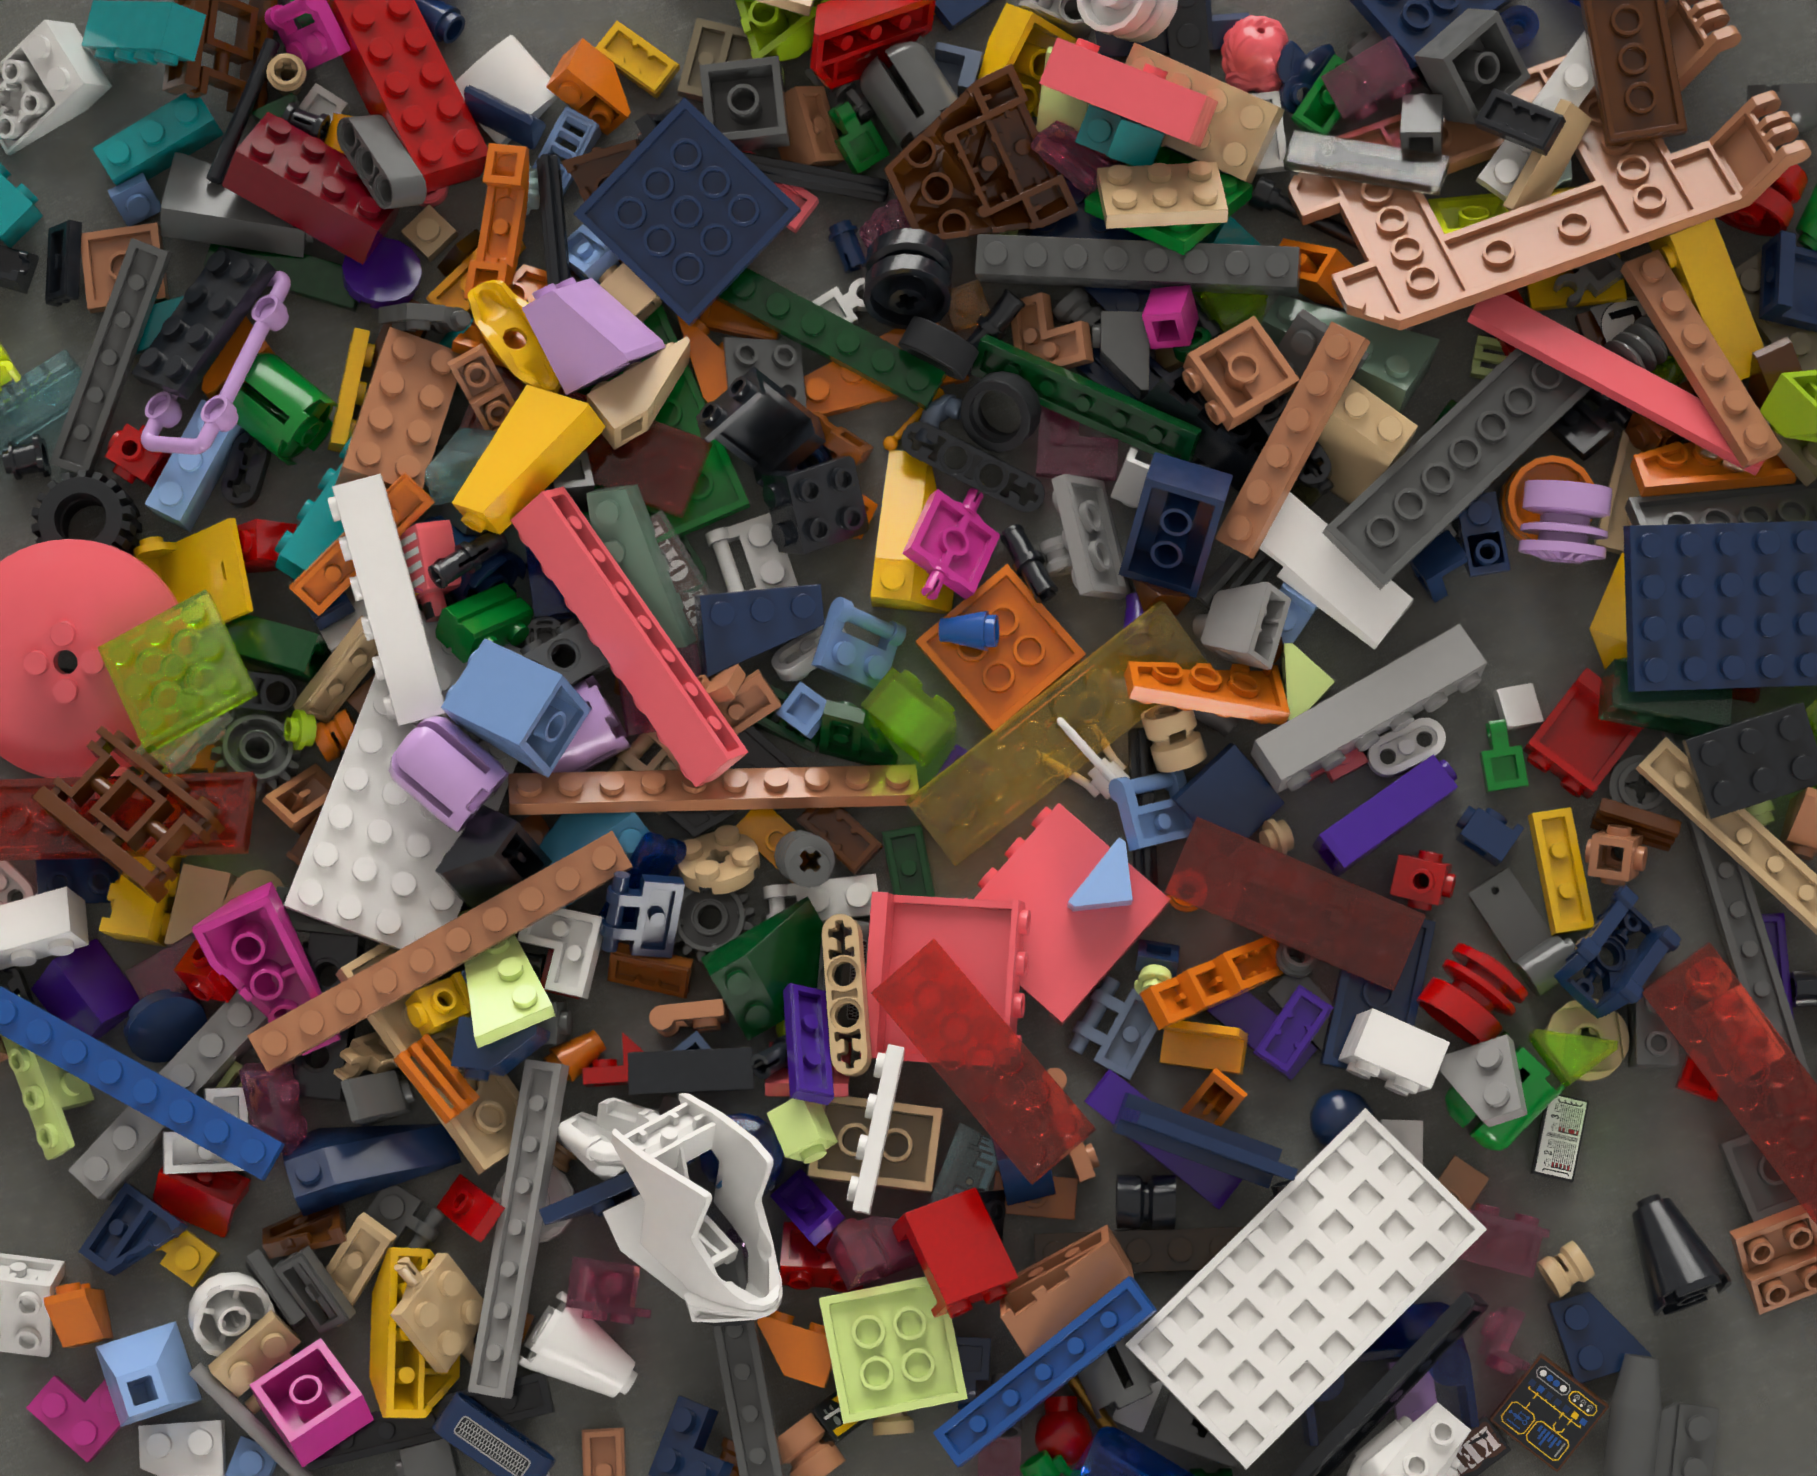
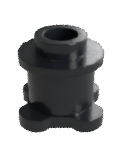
M39 433L33 434L32 441L15 444L14 441H9L8 450L2 451L5 471L7 474L13 473L16 480H22L23 475L43 472L44 477L51 476L45 439L41 438Z

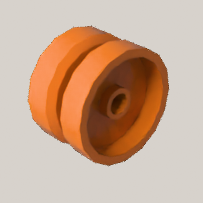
M1554 455L1536 458L1513 471L1502 486L1498 503L1501 520L1509 533L1517 540H1538V535L1520 531L1521 524L1540 522L1541 515L1522 508L1525 481L1560 480L1594 484V482L1583 467L1569 458Z

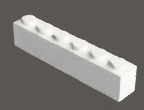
M377 474L332 486L335 496L327 499L334 522L341 520L346 536L340 537L339 543L345 562L353 560L357 576L350 577V583L355 600H364L368 614L361 617V622L366 640L374 639L379 655L372 657V662L378 681L386 679L390 695L384 696L383 702L389 721L397 719L398 726H404L430 717L447 714L441 708L445 700L382 475Z

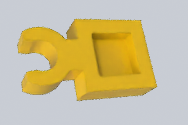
M186 1230L179 1237H175L155 1250L167 1253L160 1264L192 1287L198 1286L220 1255V1252L189 1230Z

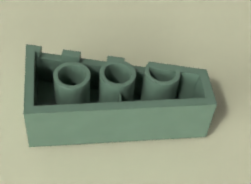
M1279 295L1261 323V326L1276 347H1278L1295 317L1302 309L1328 326L1332 321L1365 337L1370 341L1366 352L1370 355L1354 378V381L1399 413L1403 412L1430 370L1440 339L1405 329L1400 331L1348 315L1344 312Z
M638 484L597 488L586 493L590 525L676 648H682L697 640L692 626H689L683 611L685 607L668 571L670 568L666 557L662 555L657 543L656 532Z

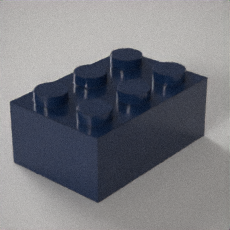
M1155 452L1145 478L1118 575L1178 591L1196 598L1233 475Z

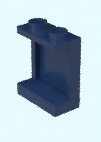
M1781 230L1762 246L1759 319L1817 332V251L1796 246V234Z

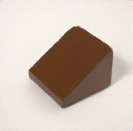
M1133 579L1144 613L1178 616L1190 601L1188 594Z

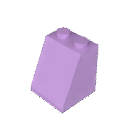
M571 277L556 285L554 283L549 284L532 293L535 300L522 307L566 395L606 381L624 371L631 364L642 361L666 348L661 338L592 278L576 282L575 278Z

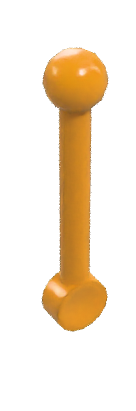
M939 388L932 401L944 395L943 389ZM919 407L893 436H887L883 440V447L887 451L897 449L898 441L902 438L903 431L909 424L921 418L923 409Z

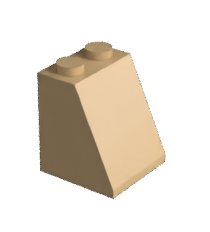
M1353 379L1346 386L1317 440L1331 461L1332 475L1330 480L1334 483V487L1330 491L1349 505L1407 451L1418 425ZM1320 461L1318 464H1319L1320 467H1321V465L1324 464V463H1323L1322 461Z

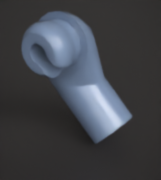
M944 394L932 401L927 411L923 409L920 421L928 422L939 428L940 423L949 417L957 420L960 419L962 399L956 398L954 394ZM921 428L915 434L914 439L932 445L934 443L926 438L928 433L926 429Z

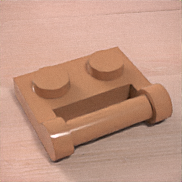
M723 999L659 1005L651 1010L649 1021L664 1037L675 1036L680 1028L693 1027L699 1033L721 1031V1024L730 1023L729 1008Z

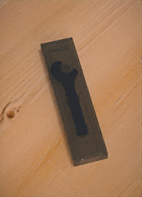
M1294 130L1283 163L1284 170L1439 196L1449 168V156Z

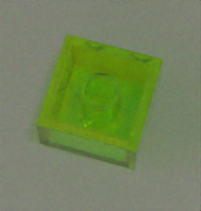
M892 667L864 700L861 707L868 711L888 739L927 769L957 732L956 717L953 714L955 709L939 695H935L932 699L921 689L923 683L911 672L904 669L902 673H899Z

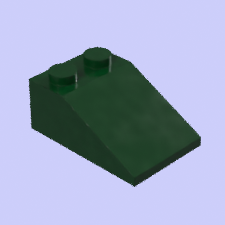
M808 896L701 957L710 977L748 1041L785 1020L783 989L789 983L817 989L821 935L824 924Z

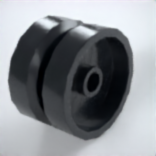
M896 229L875 238L867 249L863 302L868 313L879 323L894 329L903 330L907 329L913 316L922 317L934 323L941 321L949 311L951 303L953 256L949 246L937 235L922 229Z

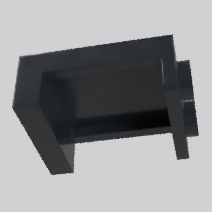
M756 367L750 369L745 375L736 378L723 394L716 400L707 403L696 416L701 439L706 443H710L713 439L717 440L752 467L756 482L761 487H764L762 474L774 470L792 471L826 442L819 418Z

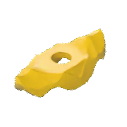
M499 280L486 281L468 292V302L473 318L485 341L498 359L515 377L526 385L557 394L561 384L522 310V307L529 304V302L518 297L506 283ZM509 331L519 332L524 336L526 345L520 349H512L505 344L503 336Z

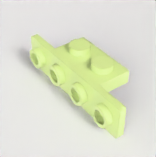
M0 1034L8 1055L9 1065L15 1073L22 1092L23 1103L29 1111L36 1130L37 1141L42 1147L46 1159H55L75 1146L63 1111L84 1106L95 1100L90 1086L87 1082Z

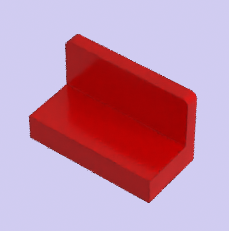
M162 1166L158 1172L152 1200L174 1216L224 1238L230 1230L235 1209L249 1191L251 1179L233 1171L164 1174Z

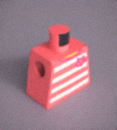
M450 519L416 523L399 537L417 603L421 604L426 622L428 623L439 620L442 609L447 607L444 596L459 587L462 581L461 577L448 584L447 587L441 589L434 584L428 573L430 565L436 564L455 552Z

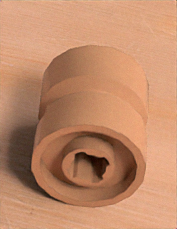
M812 1412L777 1437L782 1464L790 1463L792 1466L790 1476H826L846 1461L833 1441L825 1442L822 1439L825 1430Z

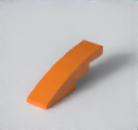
M1271 934L1224 952L1213 960L1187 969L1176 977L1148 987L1139 994L1158 1030H1161L1284 975L1285 973L1279 969L1275 960L1279 945L1274 935Z

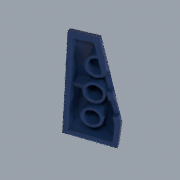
M442 1124L318 1128L281 1141L285 1143L282 1150L283 1162L294 1198L303 1217L462 1162L455 1141Z

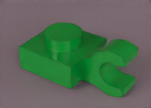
M848 101L843 104L840 103L827 111L834 125L843 133L834 142L852 173L859 174L890 155L873 122L868 120L860 124Z
M1505 719L1488 721L1485 724V729L1491 750L1479 753L1486 793L1527 787L1529 784L1522 745L1509 746Z

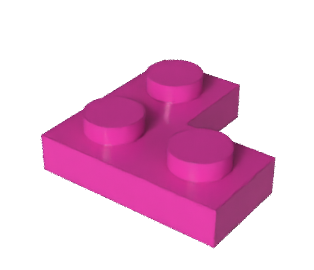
M53 1376L26 1407L27 1410L87 1463L93 1461L121 1428L106 1380L85 1400L59 1376Z

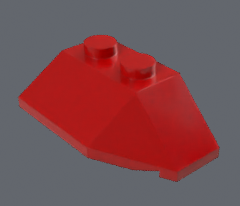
M830 0L818 4L811 53V70L827 88L833 89L860 79L867 64L876 56L888 68L891 67L893 63L885 50L897 43L916 42L919 36L924 38L932 31L936 0Z

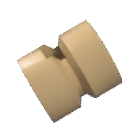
M1158 704L1141 714L1147 739L1155 742L1150 748L1157 771L1164 773L1180 771L1197 765L1207 757L1201 733L1193 730L1197 725L1194 710L1184 711L1173 706Z

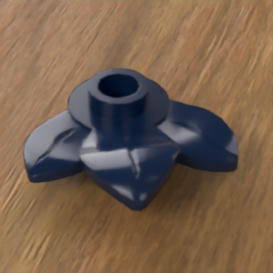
M1292 40L1284 45L1276 70L1283 83L1279 89L1281 105L1290 114L1295 113L1331 57L1335 54L1331 44L1318 46L1307 54ZM1300 88L1303 91L1301 102L1297 99V92Z

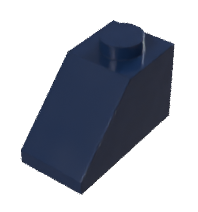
M459 1016L451 1066L464 1071V1078L487 1082L489 1075L505 1076L549 1041L550 1031L538 1025H532L478 1048L474 1038L472 1018Z

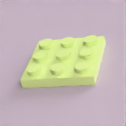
M926 1276L819 1298L843 1424L968 1399L952 1318L949 1317L948 1313L934 1318L931 1309L937 1304V1300Z

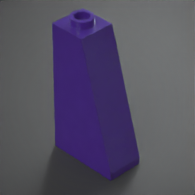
M1433 754L1319 834L1312 847L1337 879L1453 794L1458 788L1454 782L1457 779L1455 771L1446 760L1438 761Z

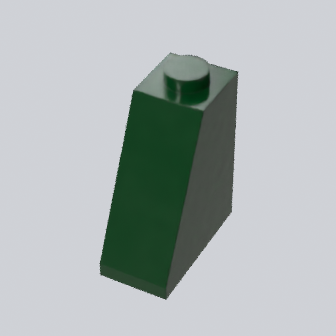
M247 614L225 623L220 637V642L223 643L222 650L228 656L306 683L312 680L332 654L325 640L317 633Z

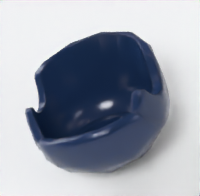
M1334 1089L1317 1099L1310 1112V1128L1318 1142L1326 1147L1365 1108L1374 1117L1375 1113L1361 1095L1350 1090Z

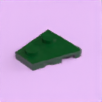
M826 701L822 715L819 753L864 765L897 764L898 754L867 710L858 708L855 704L846 701Z

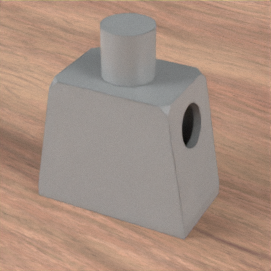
M1260 582L1218 591L1213 596L1209 613L1198 614L1194 618L1193 632L1196 637L1201 638L1202 646L1225 661L1271 670L1291 598L1269 582Z

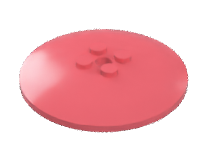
M62 539L42 542L23 548L0 561V756L16 767L44 778L55 780L59 777L63 781H78L98 760L88 749L87 745L91 740L96 743L101 738L96 733L101 726L112 734L117 730L124 733L134 742L136 747L133 751L140 756L145 751L152 754L175 728L188 701L174 687L175 673L180 666L186 663H194L189 626L178 601L168 586L153 570L131 554L116 547L90 540ZM64 650L71 651L77 658V667L72 673L62 671L58 665V656ZM193 672L185 679V688L189 693L192 686ZM114 751L110 753L120 765L118 768L132 767Z

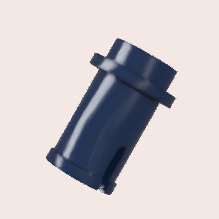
M851 220L840 221L830 226L828 239L829 242H834L844 267V272L846 274L860 270L861 266L865 267L866 259L856 236L858 227L852 225Z

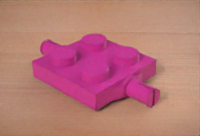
M970 488L967 491L963 503L954 501L939 489L930 494L903 550V555L929 574L921 590L923 596L928 594L926 597L928 599H937L943 584L965 600L972 596L1000 538V534L985 524L976 512L984 498L983 493H978L979 490L976 488Z

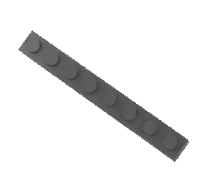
M978 234L975 275L981 283L1140 290L1190 285L1192 292L1299 296L1301 252L1300 247L1198 243L1185 255H1182L1152 241Z

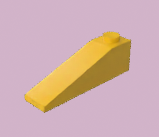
M1006 3L988 39L978 79L1009 64H1013L1028 97V101L1025 102L1031 117H1037L1042 84H1039L1044 72L1048 47L1054 46L1057 37L1076 44L1077 39L1034 12Z
M889 450L870 595L872 607L948 614L952 610L954 591L943 584L937 599L931 600L926 598L928 594L923 596L921 590L929 574L902 554L929 495L937 490L932 466L912 457L906 451Z

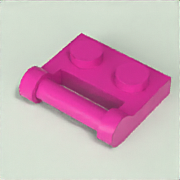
M294 0L284 6L275 5L265 12L266 24L269 28L278 32L286 48V53L299 57L303 61L306 71L351 50L327 0ZM305 13L311 14L315 22L298 30L293 19Z

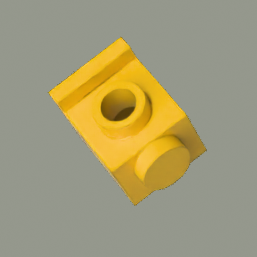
M460 971L452 974L449 978L416 990L405 1002L408 1018L411 1024L418 1028L422 1037L427 1033L431 1036L458 1025L459 1016H471L468 987Z

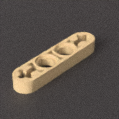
M836 914L827 919L822 927L830 1055L832 1065L838 1072L846 1076L857 1077L868 1070L872 1059L863 933L861 926L856 920L846 914ZM841 923L849 930H852V935L845 937V950L849 952L854 951L855 955L853 957L839 955L833 958V952L842 953L840 941L832 937L833 932L839 931ZM845 963L852 964L856 971L854 981L850 985L839 986L834 977L837 967ZM848 1004L855 1005L859 1012L858 1021L851 1027H842L837 1018L839 1010ZM860 1033V1039L852 1038V1047L854 1051L861 1053V1059L855 1060L854 1068L850 1069L849 1064L841 1060L842 1055H846L849 1052L848 1041L845 1039L839 1040V1034L852 1036Z

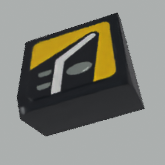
M837 1391L812 1408L836 1443L868 1420L843 1424Z

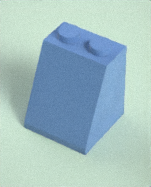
M485 638L479 648L469 657L467 667L456 684L448 690L445 701L441 706L457 725L548 778L591 710L562 674Z

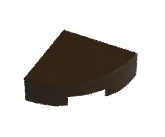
M477 229L455 244L437 266L445 277L450 275L478 248L480 232Z

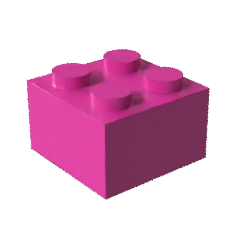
M321 1338L249 1385L261 1410L302 1468L374 1420L363 1394Z

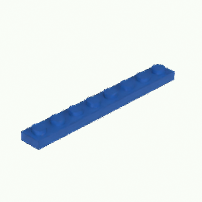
M0 986V1034L253 1176L263 1181L266 1180L285 1143Z

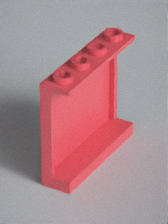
M1058 803L1053 810L1046 806L1031 823L1035 830L1026 840L1019 837L1004 854L1008 861L999 871L992 867L977 884L982 890L974 899L1020 900L1025 903V910H1030L1029 935H1023L1022 951L1028 953V970L1025 977L1020 976V988L1050 1013L1049 1016L1062 1026L1169 905L1171 899L1128 863L1133 897L1131 905L1075 912L1067 907L1069 899L1111 847L1064 806Z
M872 892L866 964L872 1059H877L878 1052L886 1054L887 1046L891 1044L905 1048L903 1061L1014 1069L1015 1060H1020L1022 1055V1035H1017L1018 1018H1023L1025 1012V994L1019 993L1020 976L1025 977L1028 970V953L1022 951L1023 935H1029L1031 927L1030 910H1025L1024 902L1014 899L1012 901Z

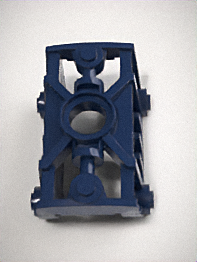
M1627 885L1620 886L1613 892V896L1610 899L1611 903L1596 917L1597 922L1586 937H1582L1576 942L1574 951L1565 959L1567 961L1566 964L1554 974L1555 979L1597 1019L1612 1013L1628 1003L1630 1005L1637 1003L1643 997L1645 989L1642 986L1664 955L1675 951L1681 941V937L1668 925L1652 927V924L1634 907L1639 897ZM1639 930L1646 935L1637 949L1626 950L1625 947L1629 943L1627 935H1632ZM1601 947H1605L1611 952L1613 956L1612 966L1604 964L1600 959L1599 952ZM1585 967L1583 970L1585 978H1580L1576 981L1570 979L1571 976ZM1602 980L1604 994L1596 1004V1001L1591 997L1594 993L1593 983H1600Z

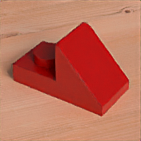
M622 1033L623 1065L617 1066V1059L593 1060V1067L582 1068L583 1085L587 1088L629 1085L628 1053L644 1051Z

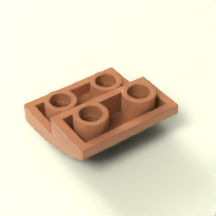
M1807 1202L1729 1231L1744 1281L1759 1315L1817 1293V1224L1813 1209Z

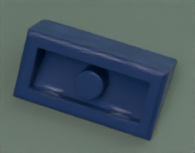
M471 85L465 87V103L474 121L529 149L534 150L546 127L544 121Z

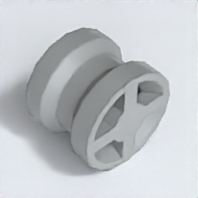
M1062 535L1041 542L1040 550L1047 557L1048 564L1045 568L1050 577L1071 574L1073 566L1069 551L1063 543Z

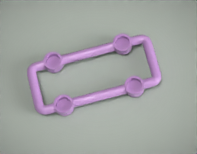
M277 271L267 285L273 287L270 294L263 296L255 303L251 316L256 322L219 395L209 399L203 406L201 419L205 423L198 437L193 439L159 436L163 427L172 428L182 418V410L177 401L178 396L163 391L154 395L145 407V415L149 419L141 434V444L146 450L190 455L201 454L211 447L219 431L228 432L235 427L239 416L233 402L269 330L278 331L282 329L289 319L287 307L283 302L290 290L291 281L285 272Z

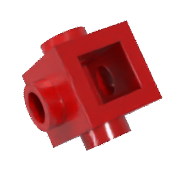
M126 423L122 430H118L111 437L105 457L115 464L112 470L113 473L130 484H133L137 478L153 489L172 453L146 450L141 444V434L145 425H142L137 430Z
M1419 849L1418 856L1405 853L1398 854L1390 895L1407 898V906L1431 911L1432 905H1442L1445 898H1452L1456 884V875L1451 874L1452 864L1442 862L1443 854ZM1423 874H1426L1429 878V885L1427 887L1421 882Z
M195 939L173 969L189 988L190 992L203 1001L213 999L228 1003L238 990L223 974L219 975L210 966L197 939Z

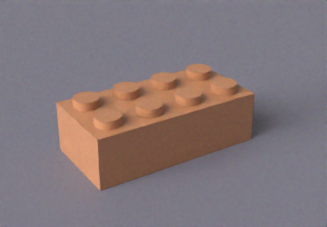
M389 327L335 485L381 474L387 490L406 472L423 488L457 384V380L447 362L461 354L451 351V348Z

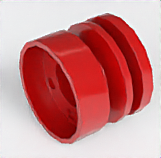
M1458 943L1451 954L1459 963L1446 959L1442 964V968L1453 982L1450 984L1442 979L1433 977L1416 1001L1440 1025L1473 1046L1496 1038L1502 1031L1503 1027L1492 1014L1493 1010L1511 1017L1516 1012V1008L1509 1000L1521 1004L1529 993L1513 976L1510 970L1495 958L1484 952H1479L1466 944Z

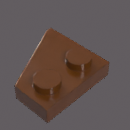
M338 1204L304 1217L299 1212L262 1229V1246L269 1259L300 1252L302 1248L308 1245L313 1250L347 1241L346 1215L343 1204Z

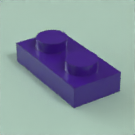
M801 1168L770 1195L814 1246L829 1235L845 1219L843 1214Z

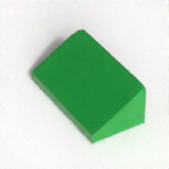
M1334 54L1291 117V120L1315 144L1323 142L1366 76Z

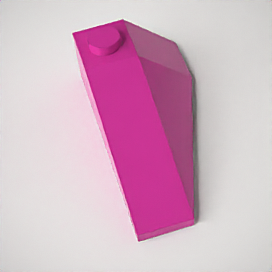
M272 881L233 898L192 927V931L210 966L219 975L223 974L239 990L238 993L247 1002L250 1001L268 1018L269 1023L322 994L292 921ZM340 1033L303 1053L302 1056L340 1040Z

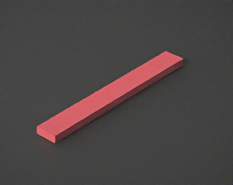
M1505 294L1477 303L1470 313L1467 322L1743 469L1698 397ZM1764 461L1743 470L1756 476Z

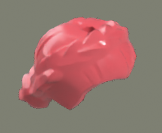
M1250 15L1245 19L1237 21L1233 28L1229 29L1224 35V43L1221 47V66L1226 74V83L1247 93L1250 91L1257 93L1279 91L1283 83L1277 74L1276 68L1281 51L1289 41L1285 29L1279 21L1266 16Z

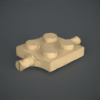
M437 1253L428 1266L420 1272L413 1265L409 1257L401 1258L397 1262L398 1264H395L394 1269L407 1283V1287L402 1300L390 1316L435 1372L447 1373L461 1353L472 1367L476 1346L474 1337L479 1328L484 1299L448 1253Z

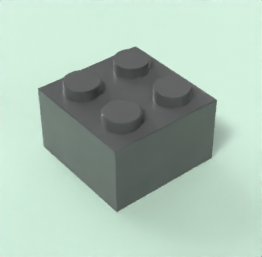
M1468 8L1414 55L1433 95L1443 94L1444 116L1447 121L1475 124L1474 121L1493 88L1511 95L1531 77L1499 12L1496 10Z
M779 56L699 65L705 117L741 152L790 146L783 75Z

